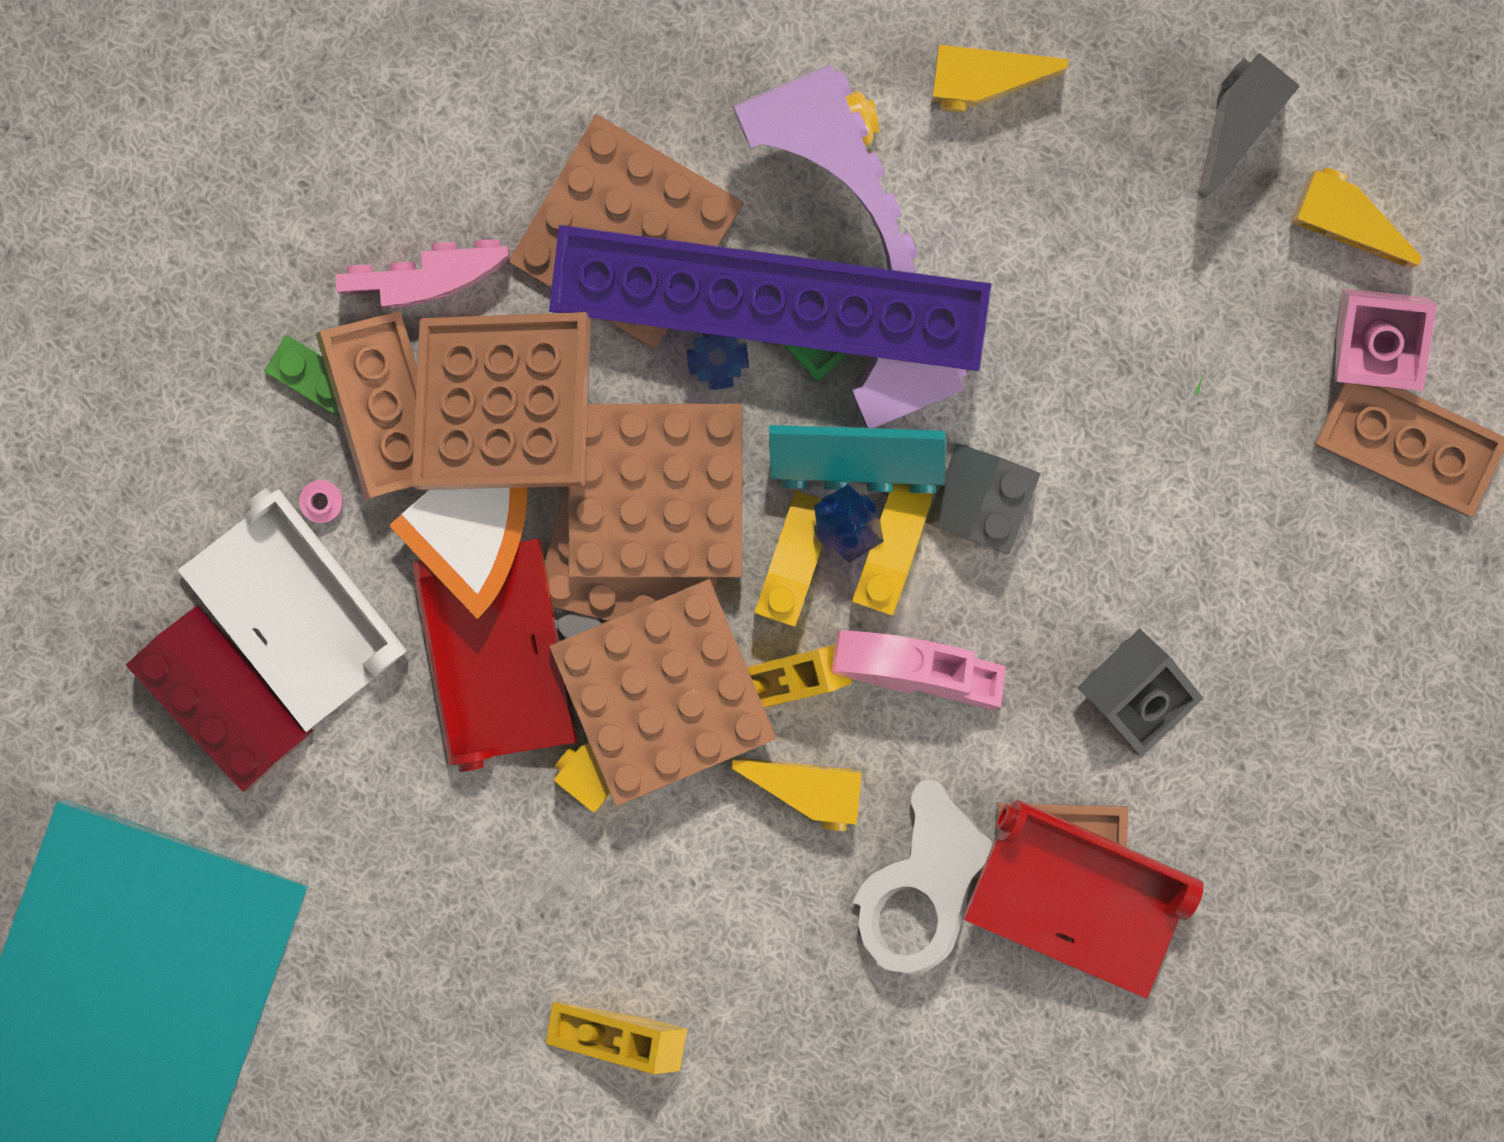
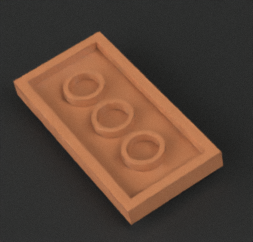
M401 311L319 331L316 333V338L365 500L411 488L417 364Z
M1342 382L1313 445L1471 518L1474 516L1504 453V436L1404 389Z

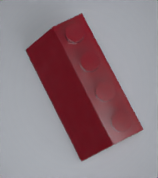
M198 605L158 634L126 664L127 668L242 792L252 789L314 731L312 728L307 732L303 729L253 664Z

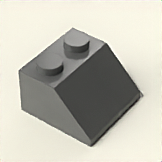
M957 443L946 470V486H940L926 523L1001 553L1010 554L1041 473L1001 457Z
M1140 628L1077 687L1092 706L1141 757L1203 699V696L1172 658Z

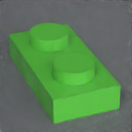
M285 335L264 372L335 415L340 416L323 357L290 336Z

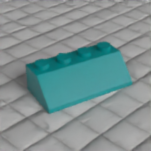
M769 425L771 479L781 480V488L807 489V481L824 482V490L850 491L851 482L867 483V491L893 492V484H910V493L936 494V485L946 486V431Z

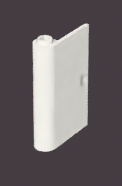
M266 488L248 501L247 505L250 507V510L245 515V519L178 569V571L307 732L408 651L279 489L271 493Z

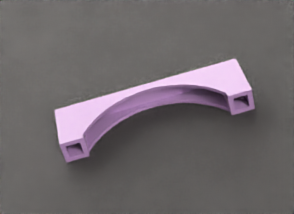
M828 64L732 105L750 148L764 144L784 149L808 158L824 167L856 195L869 213L883 245L887 269L917 273L912 261L913 258L918 256L917 250L908 232L901 235L895 220L902 216L893 193L885 194L879 181V178L885 176L882 164L875 151L870 154L867 152L862 137L867 136L868 131L860 112L851 113L845 97L851 95L852 92L842 69L835 72L833 66ZM872 357L859 381L848 386L867 428H876L965 390L960 378L967 376L965 369Z

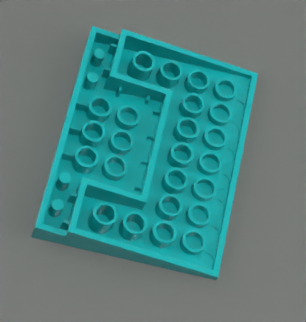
M67 799L57 801L0 956V1142H215L308 886L117 815L102 813Z

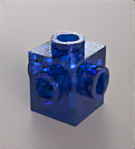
M702 333V337L693 338L695 348L686 349L689 375L698 374L699 383H708L709 390L734 388V380L742 379L741 369L750 368L747 342L738 343V338ZM716 349H720L726 354L725 362L718 366L713 365L709 360L710 353Z
M849 484L833 494L827 495L814 505L816 518L814 531L817 538L825 547L829 548L831 546L847 562L854 561L884 542L880 516L875 504L867 495L861 496Z

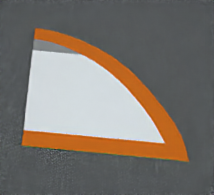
M527 487L428 490L389 526L478 619L498 595L513 563L526 518Z

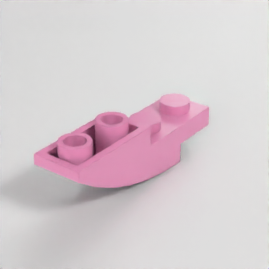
M496 239L474 241L475 248L458 249L456 242L431 244L432 251H421L422 269H416L415 262L391 263L390 271L373 272L372 265L347 266V274H336V291L342 295L380 292L381 307L385 309L410 307L432 302L462 291L491 275L509 261L511 250L508 246H501L500 240Z
M840 630L836 635L831 673L907 694L917 690L993 711L1001 707L1006 666L975 658L976 652L940 643L888 634Z

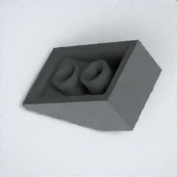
M1258 53L1251 62L1243 57L1220 84L1226 91L1218 102L1198 191L1204 198L1218 188L1300 87L1299 84L1261 53Z

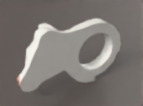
M936 780L921 781L912 793L911 804L915 812V823L910 857L873 873L861 885L852 902L860 905L858 926L865 948L876 959L877 965L889 971L902 973L932 969L950 954L960 930L971 883L975 877H980L993 845V841L983 834L976 823L954 804L945 787ZM914 888L927 894L933 902L938 922L936 933L930 944L918 953L905 956L891 950L883 940L879 927L880 913L886 901L896 892Z

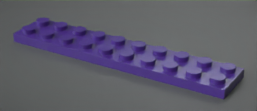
M559 225L549 312H587L590 318L980 371L992 283Z

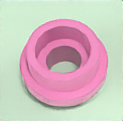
M316 480L304 487L300 494L299 505L306 518L316 523H326L339 515L343 506V497L338 487L333 483L325 480ZM319 493H323L328 499L327 506L322 510H318L313 504L314 497Z

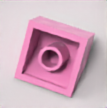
M1343 288L1336 330V382L1424 391L1437 305L1429 297Z

